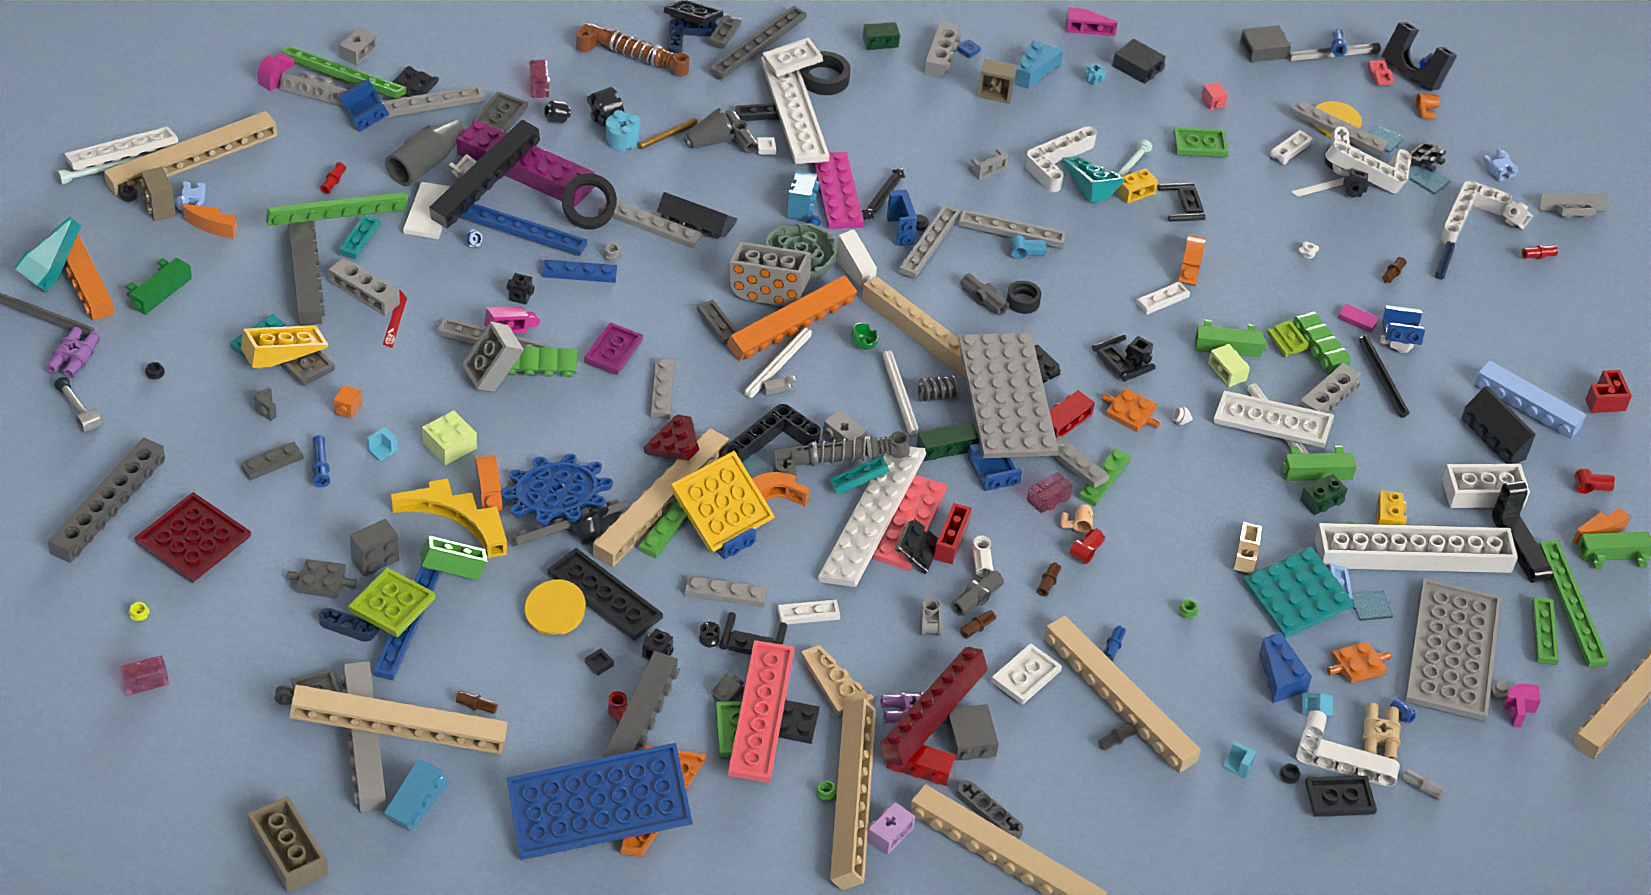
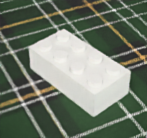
M1447 464L1442 477L1450 508H1494L1502 485L1514 481L1523 480L1527 485L1528 493L1523 507L1530 493L1521 464Z

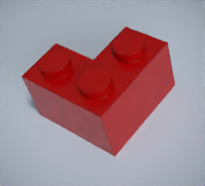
M1603 370L1598 384L1590 386L1585 401L1591 413L1626 411L1632 395L1620 370Z

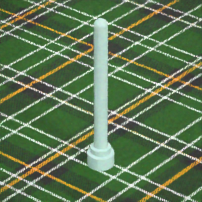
M1142 140L1137 146V152L1118 174L1121 177L1125 176L1142 155H1147L1152 150V144L1148 140Z
M139 155L105 163L100 166L88 167L81 171L70 172L65 169L57 171L58 179L61 185L68 184L73 178L103 172L142 156Z

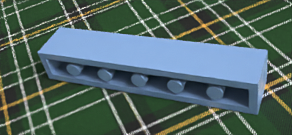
M1489 361L1477 376L1476 386L1481 389L1488 386L1502 401L1569 439H1572L1583 425L1586 414L1492 361Z

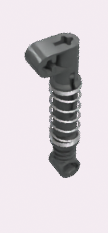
M897 431L892 433L889 439H887V436L884 439L880 437V440L877 437L865 436L864 442H861L860 439L857 440L855 437L854 440L849 441L844 438L840 442L834 439L830 443H826V441H823L821 444L810 442L808 445L775 448L776 472L796 476L797 465L810 464L818 466V463H820L822 466L825 462H830L831 464L834 461L843 463L844 460H851L853 462L854 459L864 461L865 455L869 461L879 457V454L884 456L885 453L886 456H889V453H891L896 458H904L910 453L909 436L906 432Z

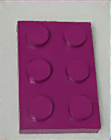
M610 322L585 355L584 363L618 375L643 341V334Z

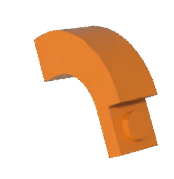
M1188 235L1178 282L1196 286L1206 238Z
M495 454L475 456V469L479 480L482 509L497 506L498 512H502L501 485Z
M770 472L752 478L765 501L773 497H782L804 507L809 503L810 489L796 483L797 476L783 472Z

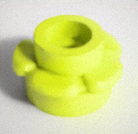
M142 602L132 604L129 610L130 618L134 621H143L150 613L149 608Z

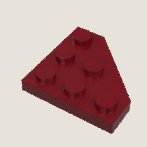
M684 415L674 416L643 447L645 454L689 461L700 450L692 417Z

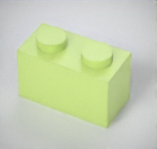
M1230 344L1211 350L1208 364L1228 387L1247 381L1250 367Z

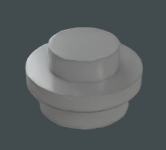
M1502 680L1494 681L1491 685L1492 695L1500 700L1507 698L1511 686Z

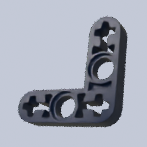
M683 19L670 20L667 51L675 54L682 53L683 35L711 37L717 24L710 22L706 26H699L695 22H686Z
M325 608L319 613L321 627L359 641L368 642L372 640L380 629L362 618L332 608ZM345 622L352 623V626L348 628L341 625Z

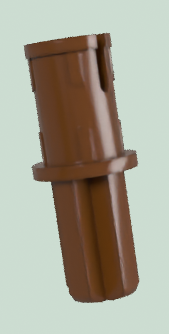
M1398 257L1393 264L1388 266L1386 273L1382 276L1384 283H1391L1395 277L1401 274V270L1407 264L1403 257Z
M1058 562L1051 563L1047 572L1042 575V581L1036 589L1039 595L1047 596L1051 587L1056 584L1057 576L1061 571V565Z
M990 610L979 617L972 618L970 623L960 628L961 635L968 639L976 632H982L986 625L996 619L994 611Z
M459 690L456 696V703L469 706L474 711L479 709L495 714L498 708L497 703L483 699L479 694L473 695Z

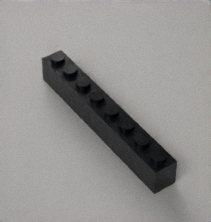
M523 119L516 124L429 207L431 219L447 229L456 223L463 213L467 212L476 201H479L487 190H490L499 179L504 177L509 169L513 168L522 157L527 155L531 148L539 143V128Z

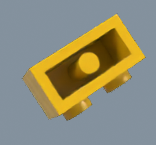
M1145 168L1122 176L1124 182L1116 190L1118 195L1128 204L1155 194L1158 180Z
M1380 491L1377 500L1376 525H1406L1407 516H1404L1407 503L1404 502V493Z

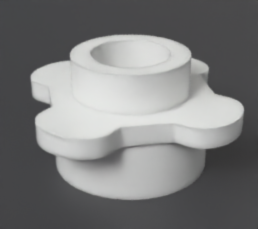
M1303 242V246L1299 248L1301 255L1307 259L1313 258L1315 252L1319 251L1317 245L1309 242Z

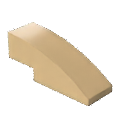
M1243 522L1234 570L1250 574L1254 572L1262 526Z

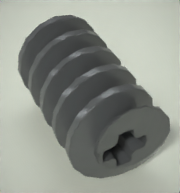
M950 375L948 378L947 376H942L941 379L940 377H935L933 380L932 377H928L927 380L925 378H920L918 398L920 402H922L923 396L926 397L927 401L930 400V395L933 396L934 400H937L938 395H940L941 400H944L945 394H947L949 399H951L952 393L955 394L956 398L959 396L958 383L954 375Z

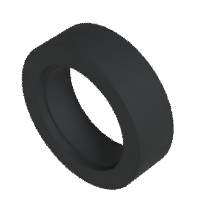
M819 51L823 56L822 62L800 69L806 90L814 94L835 95L844 91L849 85L850 64L843 56L834 52ZM818 67H827L839 72L840 76L833 79H820L810 74L809 71Z
M592 173L581 174L573 178L567 184L562 198V208L567 219L573 225L588 230L600 228L608 223L614 214L617 204V196L612 184L604 177ZM583 186L597 187L604 193L607 207L602 214L596 217H584L573 207L572 196L574 192Z

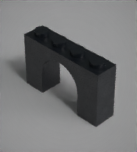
M1399 22L1381 57L1385 59L1387 64L1396 66L1399 72L1411 76L1410 79L1414 82L1421 83L1426 90H1439L1457 54L1446 47H1437L1429 63L1424 68L1416 67L1410 58V48L1419 29L1408 22Z

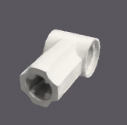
M978 536L974 539L971 556L974 559L975 573L980 577H984L990 571H993L990 552L991 541L985 536Z

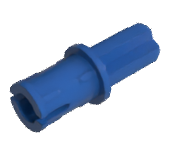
M1121 625L1115 627L1111 637L1107 639V645L1103 651L1111 661L1114 660L1118 649L1122 647L1121 642L1126 633V629Z

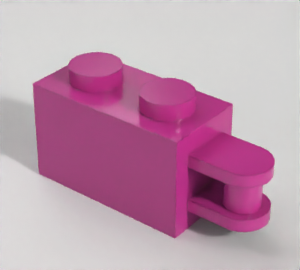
M521 306L486 308L484 325L487 328L490 322L508 325L513 333H527V327L538 326L540 319L532 311L525 312Z

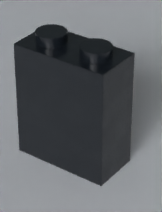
M1133 38L1114 54L1112 66L1145 84L1152 80L1156 74L1164 70L1166 56Z

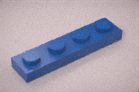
M558 260L544 261L543 277L616 283L617 265Z

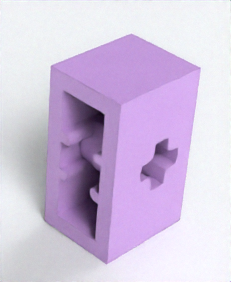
M895 802L890 808L886 807L877 821L874 820L870 823L867 841L888 855L913 830L915 815Z

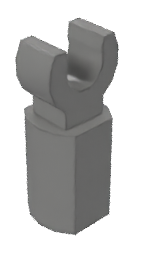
M789 375L784 379L778 378L764 381L762 385L764 394L771 395L784 392V390L796 389L794 385L796 379L794 375Z

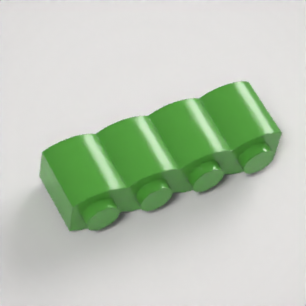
M1312 311L1295 316L1293 324L1309 343L1311 354L1320 361L1322 369L1331 374L1342 363L1347 366L1350 365L1351 358L1348 352L1341 347L1337 338L1322 323L1321 318L1316 312Z
M522 347L524 349L507 375H516V372H524L523 375L526 376L542 373L543 376L552 377L554 374H561L562 377H573V374H577L578 350L571 348Z

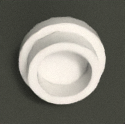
M1177 407L1172 416V420L1181 426L1193 420L1186 407Z

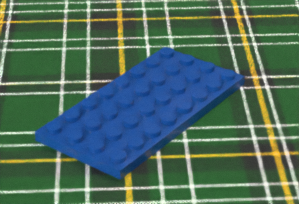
M676 743L506 778L521 860L693 824Z

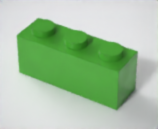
M428 536L420 552L422 567L463 576L468 579L479 580L487 564L485 549L433 536Z

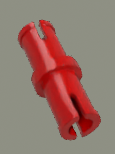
M337 162L333 170L327 174V179L320 187L323 193L330 194L333 187L340 182V177L347 169L343 163Z
M1537 245L1533 248L1522 249L1521 254L1523 259H1543L1547 256L1558 255V247L1556 245Z

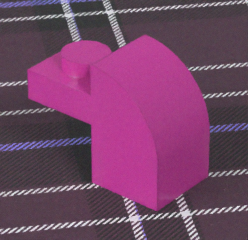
M283 52L275 57L266 56L258 68V84L270 92L280 86L282 73L295 65L294 59Z
M1523 683L1517 684L1510 689L1503 705V710H1509V718H1512L1513 727L1521 728L1526 712L1536 713L1541 701L1539 685Z

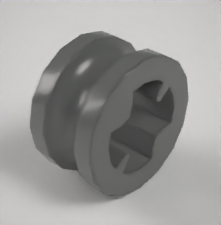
M287 685L278 686L275 690L274 700L281 705L291 704L294 689Z

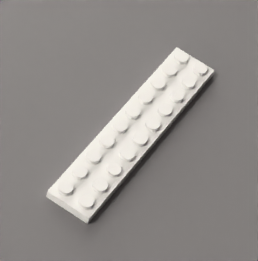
M762 56L761 64L795 164L829 161V153L800 70L776 76Z
M910 447V453L904 458H896L891 453H889V456H886L885 453L883 458L890 472L870 480L818 576L820 583L857 586L926 456L925 448Z

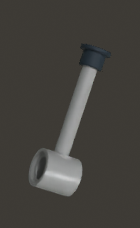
M60 377L55 381L54 387L60 390L61 393H64L79 414L76 415V421L83 433L103 425L96 408L90 410L84 408L71 390L67 377Z

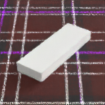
M1179 281L1138 298L1136 304L1147 315L1188 298L1190 292Z
M837 600L777 605L780 623L797 624L840 620Z

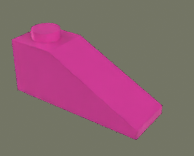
M1068 7L1066 18L1067 32L1106 36L1116 35L1118 21L1085 8Z

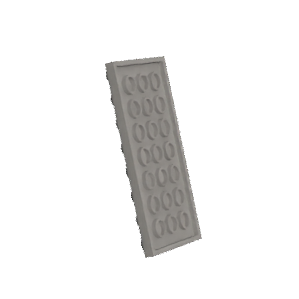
M1032 333L959 335L958 343L982 457L1057 456L1059 452Z
M1426 578L1423 579L1405 702L1482 721L1487 720L1502 596Z

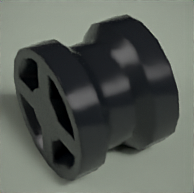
M709 621L701 625L699 640L703 646L714 647L719 643L720 627L717 623Z

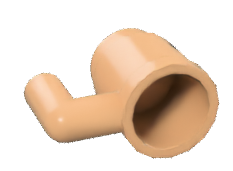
M1079 505L1075 511L1074 520L1068 521L1069 514L1066 512L1061 513V528H1074L1079 533H1088L1093 528V512L1089 505Z

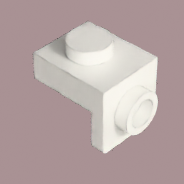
M466 154L457 165H454L452 162L449 164L452 168L451 173L459 179L476 161Z

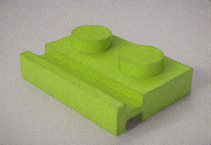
M1291 320L1278 324L1273 329H1267L1268 336L1285 358L1290 354L1294 355L1309 348V343Z

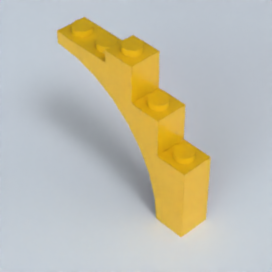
M448 479L428 482L429 488L391 494L393 513L425 512L445 517L460 524L472 533L483 549H485L487 558L507 555V540L497 506L477 510L473 494L466 493L453 496Z

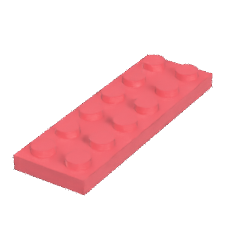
M918 475L914 476L873 554V560L911 571L914 563H910L908 558L901 552L898 553L895 550L905 524L909 521L916 519L925 526L924 531L927 532V529L929 530L947 490V484Z

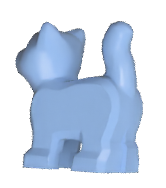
M1497 148L1496 155L1492 161L1489 156H1483V160L1486 162L1490 173L1498 181L1506 179L1502 176L1503 174H1506L1508 178L1515 177L1518 165L1512 163L1507 152Z
M182 182V190L180 196L174 199V206L181 210L183 214L184 204L203 206L206 192L205 183L198 182L197 188H191L190 182Z

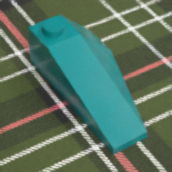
M1079 156L1062 159L1083 196L1092 203L1107 200L1124 182V178L1114 171L1108 173L1104 171L1105 167L1092 166L1091 161Z
M68 217L53 229L51 236L47 239L42 238L39 241L40 245L33 250H27L13 268L47 293L59 278L82 225L72 217Z

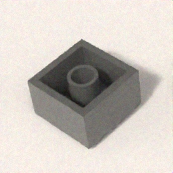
M386 518L350 534L352 562L363 576L399 561L398 534Z

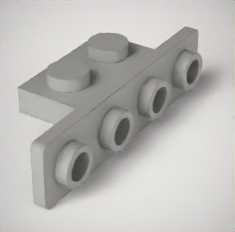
M282 73L280 90L344 106L338 96L346 92L347 89L338 87V83L333 82L332 78H318L313 73H306L303 76Z
M1541 193L1539 210L1557 211L1565 218H1572V216L1589 218V216H1595L1596 211H1606L1608 195Z

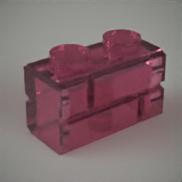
M545 60L529 61L532 98L549 97L547 62Z
M1056 472L1029 488L1027 501L1032 506H1035V509L1040 513L1047 510L1051 511L1058 503L1062 501L1067 502L1070 499L1073 486L1067 479H1064L1063 475Z
M162 655L120 666L127 696L159 686L169 685L167 669Z

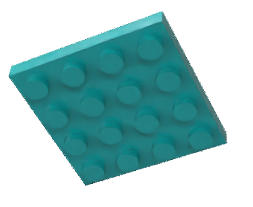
M1312 547L1244 577L1243 582L1285 638L1354 607L1352 599Z

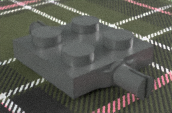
M306 559L300 572L288 570L286 575L287 579L298 580L297 593L334 598L338 597L339 591L343 586L355 588L357 579L345 578L346 564Z

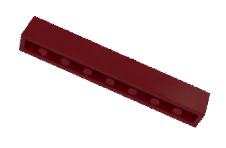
M965 647L880 742L886 764L904 766L985 674L988 667L983 649Z

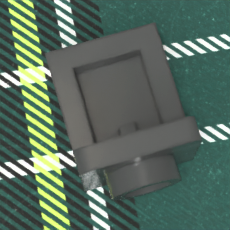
M267 387L254 396L255 409L261 416H265L272 421L277 417L276 405L272 402V390Z
M726 673L711 693L721 702H732L740 691L744 693L745 688L742 686L744 682L736 675L732 678Z

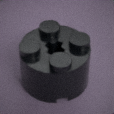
M613 87L605 88L587 96V102L592 110L590 116L593 122L597 121L601 126H606L607 118L613 115L615 111L621 110L624 112L622 100L620 97H616L615 93L617 91Z

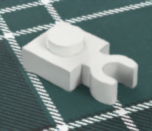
M1385 335L1380 337V343L1389 344L1391 348L1396 349L1400 353H1407L1414 347V344L1385 340Z

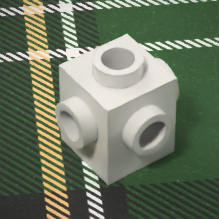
M1514 201L1506 205L1502 214L1507 218L1505 222L1512 227L1517 225L1522 230L1533 215L1527 211L1528 207L1522 202L1517 204Z

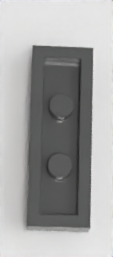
M714 300L697 305L699 314L721 343L726 345L730 336L738 332Z
M293 441L241 462V468L249 480H253L304 458L302 451Z

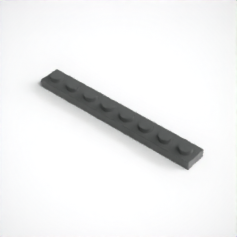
M796 6L791 7L710 66L709 73L723 80L806 19L807 13Z

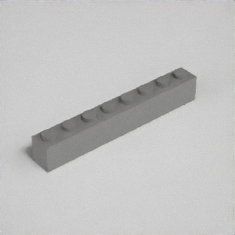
M370 662L344 664L345 673H341L342 685H346V689H343V693L374 698ZM347 728V735H352V739L348 740L349 753L354 752V756L350 757L351 770L356 769V774H352L353 787H358V791L354 792L355 805L360 804V813L386 810V795L378 733Z

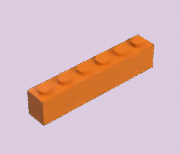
M78 234L64 264L68 279L72 278L73 289L78 290V299L80 302H84V311L86 315L90 314L93 321L114 315L113 301Z

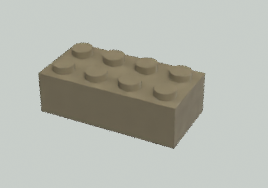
M288 796L248 813L249 829L287 893L328 875L326 857Z

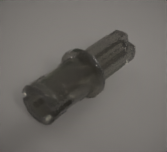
M1128 722L1119 729H1113L1109 735L1098 741L1099 748L1106 751L1116 744H1122L1123 740L1136 733L1135 726Z

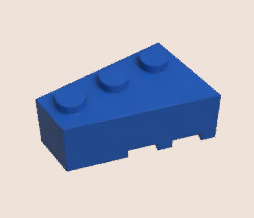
M1279 632L1263 638L1259 655L1264 673L1267 675L1268 688H1270L1272 693V702L1276 703L1307 692L1312 675L1282 633Z

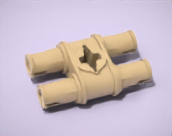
M1368 703L1366 706V718L1362 723L1364 727L1362 741L1365 743L1364 751L1377 755V746L1385 747V757L1397 760V748L1401 745V740L1399 739L1401 725L1398 722L1399 709L1389 707L1386 711L1385 720L1378 718L1379 705Z

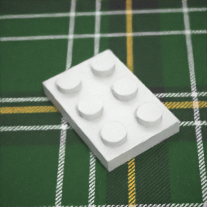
M809 37L763 53V59L776 76L823 61L822 54Z
M1030 643L992 676L991 682L1023 705L1061 672L1062 665Z

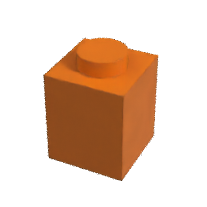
M344 385L334 398V412L352 419L362 405V390Z

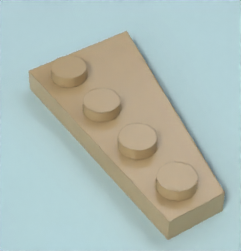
M820 645L801 651V658L837 716L843 715L845 705L863 698L870 704L875 702V697L867 694L863 690V686L859 682H855L845 669H841L836 664L837 661Z

